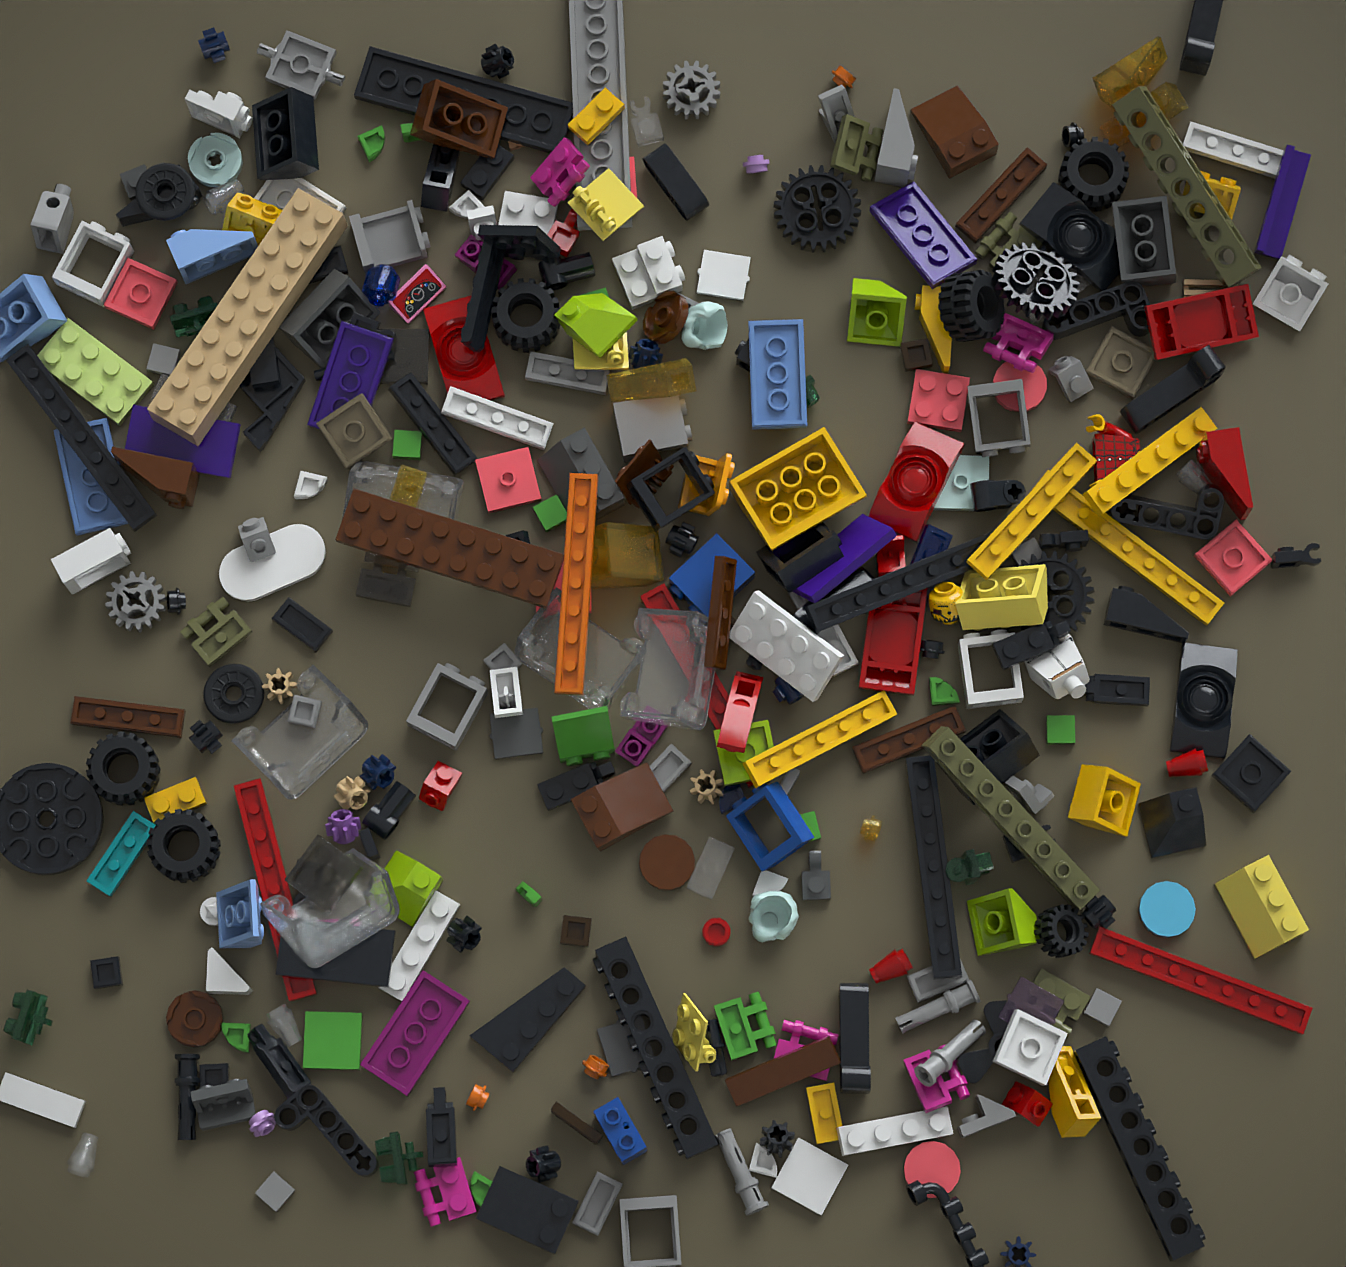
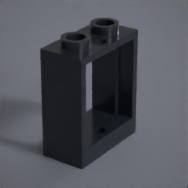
M686 447L637 476L626 485L655 532L715 494L711 478L707 474L703 475L698 467V458L692 451H688ZM679 462L700 495L666 516L645 481L674 463Z
M824 522L773 551L766 545L756 552L767 573L789 593L844 557L839 548L842 545L840 538L834 531L830 532Z

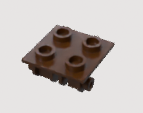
M650 439L645 445L638 448L634 458L619 471L615 479V483L628 504H633L637 508L640 507L626 485L637 476L663 461ZM673 465L645 481L652 493L655 494L657 490L649 482L661 487L660 481L664 483L673 473L671 471L674 468Z

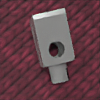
M56 184L54 192L44 191L41 195L31 222V229L37 249L60 254L64 253L74 216L69 197L71 188L67 185Z

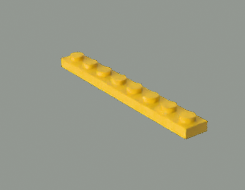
M1049 469L1039 480V482L1048 474V472L1050 471ZM1074 488L1053 509L1079 530H1088V537L1207 626L1224 605L1222 600L1107 513H1103L1098 517L1084 496Z

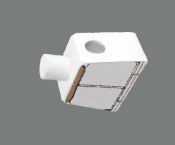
M1070 634L1059 639L1061 644L1055 646L1053 650L1025 661L1030 678L1053 698L1060 699L1067 694H1070L1073 698H1080L1085 694V684L1089 682L1090 678L1084 661Z

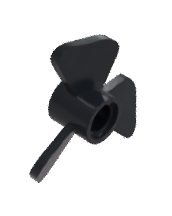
M992 1001L985 1005L983 1012L994 1036L989 1040L987 1049L964 1053L958 1058V1066L969 1083L975 1084L979 1082L993 1064L996 1055L995 1042L1002 1040L1012 1014L1016 1010V1005L1012 1001Z

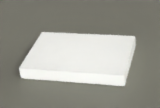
M303 178L266 180L254 197V199L283 210L299 188L342 213L346 209L344 204Z

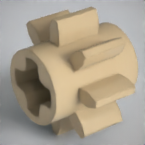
M277 668V674L272 676L268 673L266 674L269 681L268 684L262 685L263 690L271 691L267 697L269 701L276 697L280 704H283L284 698L289 697L293 699L294 696L291 691L292 688H297L298 684L296 682H289L293 676L291 672L283 675L281 670ZM277 682L280 684L284 682L286 688L282 691L281 689H276L274 685Z
M701 769L700 776L697 779L691 777L695 788H692L690 793L692 795L700 794L698 796L700 804L706 799L713 805L715 802L714 798L718 795H724L719 786L724 784L723 779L715 780L717 776L715 770H712L709 775L705 774ZM711 783L713 788L704 791L702 785Z
M347 776L336 785L337 794L334 795V798L343 809L348 810L351 807L357 811L368 802L367 794L370 792V789L359 776L354 780Z

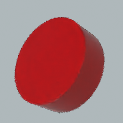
M721 918L708 920L704 924L702 931L706 943L714 947L726 944L731 933L729 924Z

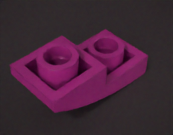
M471 234L455 253V257L475 273L477 272L478 256L482 250L483 242L477 240ZM506 259L503 260L497 287L499 290L505 286L517 271L515 265Z
M647 705L615 752L636 767L640 766L671 723V720Z

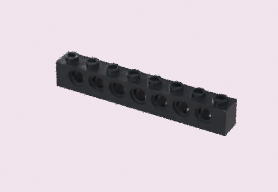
M625 936L596 949L597 957L593 958V962L598 973H605L609 983L604 984L610 1000L614 998L617 1000L620 1009L615 1011L621 1025L627 1024L631 1035H628L627 1039L633 1052L639 1050L643 1060L638 1062L644 1077H651L654 1087H651L650 1091L656 1104L660 1102L663 1104L666 1112L661 1114L667 1129H674L677 1139L673 1140L679 1156L685 1154L688 1160L717 1147L718 1142L627 937ZM618 964L624 965L628 969L627 975L621 979L615 978L611 973L613 967ZM626 991H636L639 994V1000L632 1005L625 1003L623 995ZM639 1016L648 1017L651 1021L649 1028L643 1031L638 1030L634 1026L636 1018ZM650 1042H658L662 1046V1052L658 1056L653 1057L647 1054L646 1046ZM664 1067L670 1068L674 1073L673 1079L667 1083L661 1082L657 1077L658 1071ZM675 1093L681 1094L685 1098L684 1106L679 1109L672 1108L668 1102L670 1096ZM690 1119L696 1123L697 1129L693 1134L686 1135L682 1133L680 1125L684 1120Z
M1107 1036L1076 1049L1074 1055L1169 1260L1174 1261L1205 1247L1203 1240L1206 1239L1205 1234L1199 1223L1195 1225L1190 1216L1193 1213L1192 1206L1187 1197L1182 1198L1178 1190L1181 1187L1175 1171H1169L1166 1161L1169 1160L1164 1147L1162 1145L1158 1146L1153 1137L1156 1134L1155 1127L1149 1118L1145 1120L1141 1111L1144 1108L1143 1102L1137 1092L1133 1094L1130 1088L1131 1076L1125 1066L1121 1067L1116 1058L1120 1056L1116 1044L1113 1040L1108 1041ZM1099 1062H1107L1111 1066V1074L1104 1077L1098 1073L1097 1065ZM1116 1087L1123 1092L1122 1102L1115 1103L1110 1099L1109 1091L1111 1088ZM1128 1113L1134 1116L1136 1124L1133 1129H1127L1122 1125L1121 1118L1123 1114ZM1136 1140L1146 1142L1148 1151L1145 1155H1139L1134 1151L1133 1146ZM1149 1166H1155L1159 1169L1160 1178L1158 1181L1153 1182L1147 1178L1146 1169ZM1161 1192H1167L1171 1195L1172 1205L1169 1208H1164L1159 1204L1158 1197ZM1174 1218L1182 1220L1185 1225V1229L1180 1235L1175 1234L1171 1230V1222Z

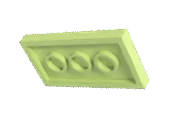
M69 318L37 355L50 374L119 426L130 415L133 405H138L154 385L149 378Z

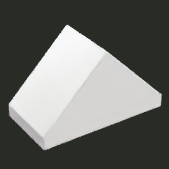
M517 667L490 670L495 718L523 715Z
M214 948L208 950L206 991L209 994L249 995L253 992Z

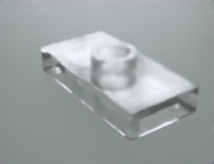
M709 837L687 885V889L712 900L735 848Z

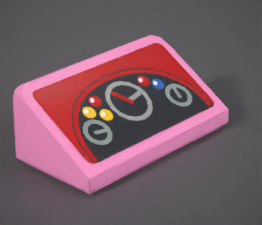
M425 264L388 300L389 307L409 324L446 288V285Z

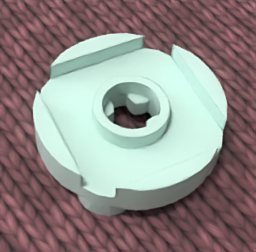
M210 133L209 136L200 137L192 144L188 152L190 171L195 179L205 186L225 188L241 172L243 165L242 153L235 140L226 134ZM219 154L222 162L212 166L211 161L208 160L209 157H215Z

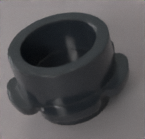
M1072 122L1070 126L1063 127L1062 141L1066 148L1071 147L1074 143L1079 145L1080 140L1084 139L1083 129L1078 127L1075 122Z
M179 588L167 591L168 613L176 612L177 615H180L181 609H186L185 593H180Z
M922 639L920 651H923L922 657L939 659V654L945 653L943 651L944 642Z

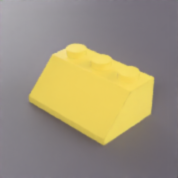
M1045 564L998 568L988 580H985L975 570L965 572L960 586L963 594L955 603L963 630L1035 626L1044 623L1048 609L1047 568Z
M1269 855L1243 867L1214 884L1254 959L1303 935L1309 930Z

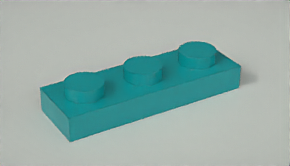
M133 811L86 881L112 897L146 846L147 839H150V834L148 833L150 828L154 829L156 825Z

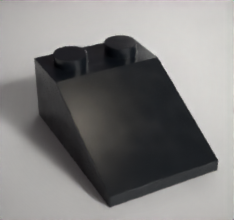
M499 1166L476 1219L555 1254L579 1201Z

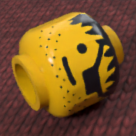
M942 582L929 593V606L934 620L945 625L954 624L959 620L955 605L956 601L963 594V590L952 582Z

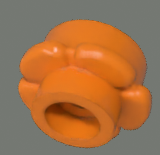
M839 66L836 71L832 70V73L835 75L832 80L838 86L843 85L845 88L847 86L853 88L852 84L856 78L842 66Z
M591 1054L586 1061L583 1060L582 1064L586 1067L584 1072L597 1080L600 1076L606 1077L609 1064L604 1060Z
M475 1084L466 1102V1105L473 1108L472 1111H475L477 1107L483 1109L489 1093L485 1092L486 1085L481 1087Z

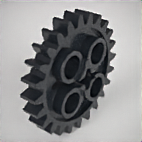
M809 165V170L806 174L801 168L798 169L797 178L789 174L790 184L782 181L781 188L784 191L776 192V197L779 200L774 201V208L779 210L774 212V218L781 219L777 223L778 229L786 228L783 232V237L792 236L791 245L800 241L801 250H804L808 244L811 245L812 253L815 252L816 246H820L822 251L826 252L827 244L836 249L837 240L845 244V234L853 236L854 230L851 226L858 227L859 220L855 217L861 216V210L856 208L861 205V199L854 198L858 194L857 189L849 190L852 180L843 182V172L836 177L834 176L833 167L828 173H825L823 165H820L818 172H814L812 165ZM812 187L817 189L823 231L818 229L816 209L813 208L814 196L811 190ZM824 190H832L835 196L833 198H825L821 193ZM805 194L809 199L806 202H798L795 196ZM830 215H835L840 221L836 224H831L826 218ZM808 219L813 222V226L804 228L799 222Z
M1024 242L1021 243L1019 248L1015 244L1011 246L1010 250L1005 248L1002 255L1000 254L992 269L994 273L992 281L997 282L994 289L1002 290L999 298H1008L1006 305L1011 306L1014 304L1016 306V313L1024 310L1027 318L1033 313L1037 320L1042 315L1047 320H1050L1052 315L1059 318L1062 313L1066 314L1076 301V297L1079 294L1077 287L1080 283L1074 280L1077 273L1069 272L1072 265H1064L1062 263L1065 258L1064 256L1056 258L1055 250L1048 253L1046 252L1045 245L1041 249H1037L1033 242L1030 248ZM1044 267L1046 270L1032 293L1027 295L1026 292L1029 286L1032 284L1040 268Z
M1042 551L1041 559L1039 560L1034 554H1031L1032 562L1030 564L1025 560H1021L1023 566L1046 565L1047 591L1052 590L1055 596L1052 597V601L1048 602L1044 623L1050 621L1052 626L1067 621L1069 627L1073 631L1078 632L1076 623L1086 624V620L1082 615L1092 614L1091 609L1086 605L1095 603L1093 598L1087 596L1095 592L1094 587L1086 586L1092 579L1090 576L1082 577L1086 572V568L1076 569L1078 560L1074 559L1071 563H1068V554L1066 553L1061 559H1058L1056 551L1052 553L1051 558H1047L1045 551ZM1060 574H1065L1069 577L1068 583L1062 587L1055 585V578ZM1071 590L1074 591L1073 595H1057ZM1064 601L1073 604L1072 610L1066 614L1058 611L1059 604ZM1022 626L1021 631L1033 626Z

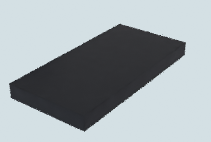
M283 918L276 975L389 988L396 931Z

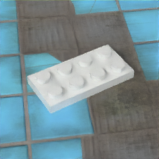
M759 590L753 592L729 635L731 640L812 702L818 700L844 658L841 652Z

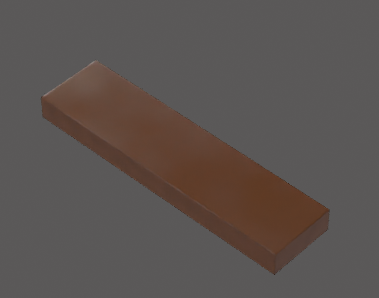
M1027 147L959 219L955 227L976 244L1046 169L1047 163Z
M715 556L704 659V667L717 670H726L737 566L736 559L725 556Z
M74 696L70 723L77 726L182 738L186 711L185 709Z
M952 706L853 746L852 749L864 774L923 750L924 748L921 745L941 726L949 727L956 736L965 733L966 730L956 706Z
M827 1036L726 1078L725 1082L737 1107L838 1065L841 1061L830 1036Z

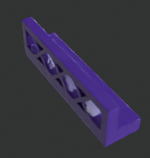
M1288 144L1283 150L1254 251L1256 254L1277 260L1280 259L1284 251L1311 154L1294 150L1295 146Z

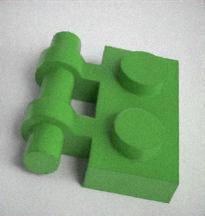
M759 992L749 995L752 1005L745 1008L741 997L714 1005L731 1061L758 1052L755 1041L763 1039L766 1049L777 1046L774 1038L776 1032L774 1026H770L766 1014L768 1008L766 1002H762ZM755 1015L760 1030L752 1032L748 1016Z

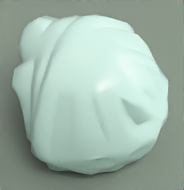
M707 301L689 308L687 320L682 329L683 343L689 348H700L703 350L721 347L728 327L724 307L718 303Z
M767 891L755 895L751 900V911L748 919L753 925L752 934L759 942L774 941L775 939L784 940L794 930L799 915L797 904L790 894L782 891Z

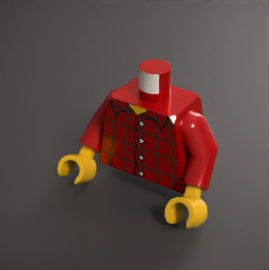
M1100 414L1087 417V419L1093 421L1094 426L1086 427V431L1088 433L1096 431L1099 433L1094 434L1092 439L1093 457L1097 462L1093 466L1094 483L1090 484V487H1093L1140 452L1139 439L1133 438L1130 433L1118 426L1106 422Z

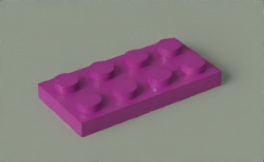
M422 970L360 1066L408 1097L469 1005L470 1000Z

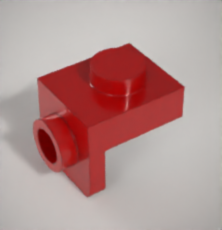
M897 535L876 553L878 577L906 566L903 535Z
M437 761L423 782L419 800L425 802L430 807L443 811L449 796L461 779L462 772Z
M1016 1081L1001 1105L1014 1110L1015 1114L1039 1127L1053 1103L1035 1089Z

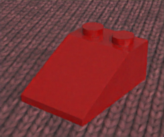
M1236 427L1208 431L1205 433L1202 441H1200L1199 448H1196L1197 462L1202 464L1203 472L1212 484L1217 485L1221 489L1224 500L1240 521L1246 520L1253 509V502L1240 429Z

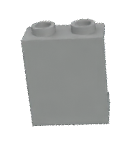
M412 200L407 201V206L361 218L360 214L349 216L365 274L428 257L426 248L431 247L427 232L421 233L419 223L424 222L420 207L414 208Z
M678 391L613 403L624 462L631 461L638 448L645 445L649 439L653 442L658 452L684 447L688 450V442L693 441L690 425L685 426L683 416L687 415L685 399L679 400Z

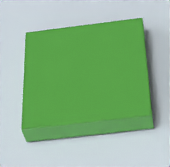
M305 1011L303 1069L360 1070L363 1014Z

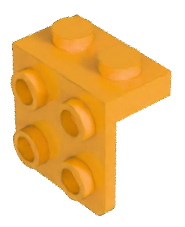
M726 453L718 461L696 455L699 460L698 467L703 475L707 474L714 484L713 490L715 494L690 510V512L710 516L716 510H719L721 505L726 504L729 489L725 488L727 478L730 479L732 477L735 465L731 462L732 454ZM686 473L678 508L700 495Z

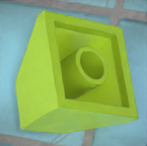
M853 278L847 341L900 347L907 296L882 281Z
M603 293L573 296L554 315L567 335L599 358L638 321L636 316Z
M396 850L366 898L406 924L414 927L435 890L437 891L442 884L443 879L425 865Z
M1013 888L967 901L978 956L1037 944L1036 940L1040 939V936L1034 933V930L1039 929V927L1035 926L1037 921L1036 914Z

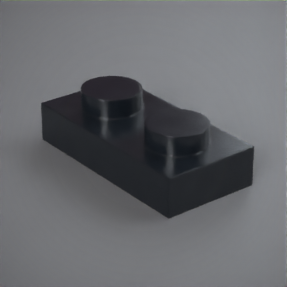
M498 145L495 158L491 159L480 156L460 182L461 186L481 200H484L514 160V155Z

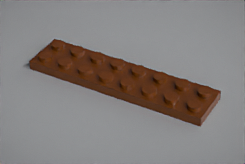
M353 488L335 539L336 542L546 609L564 561V554Z

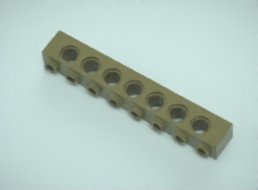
M1138 86L1112 104L1116 110L1114 112L1115 118L1122 126L1125 125L1131 133L1128 135L1131 143L1136 148L1140 147L1145 155L1143 157L1145 165L1150 171H1155L1159 177V180H1157L1158 185L1165 194L1169 193L1174 201L1172 203L1174 210L1180 217L1184 216L1186 219L1188 232L1194 239L1198 238L1202 244V254L1207 261H1212L1216 266V275L1223 285L1227 284L1228 287H1233L1262 268L1147 87ZM1140 112L1146 116V123L1143 127H1140L1136 122V117ZM1154 135L1159 136L1161 139V145L1157 150L1151 146V138ZM1168 158H1172L1176 164L1174 171L1171 173L1165 168V162ZM1184 180L1190 185V191L1187 195H1183L1180 191V184ZM1198 203L1202 204L1205 208L1202 218H1198L1194 213V208ZM1212 226L1217 227L1219 230V238L1216 241L1209 237V229ZM1226 249H1230L1234 253V260L1231 264L1225 262L1223 258Z
M941 726L921 745L1069 905L1081 910L1100 891L949 727Z

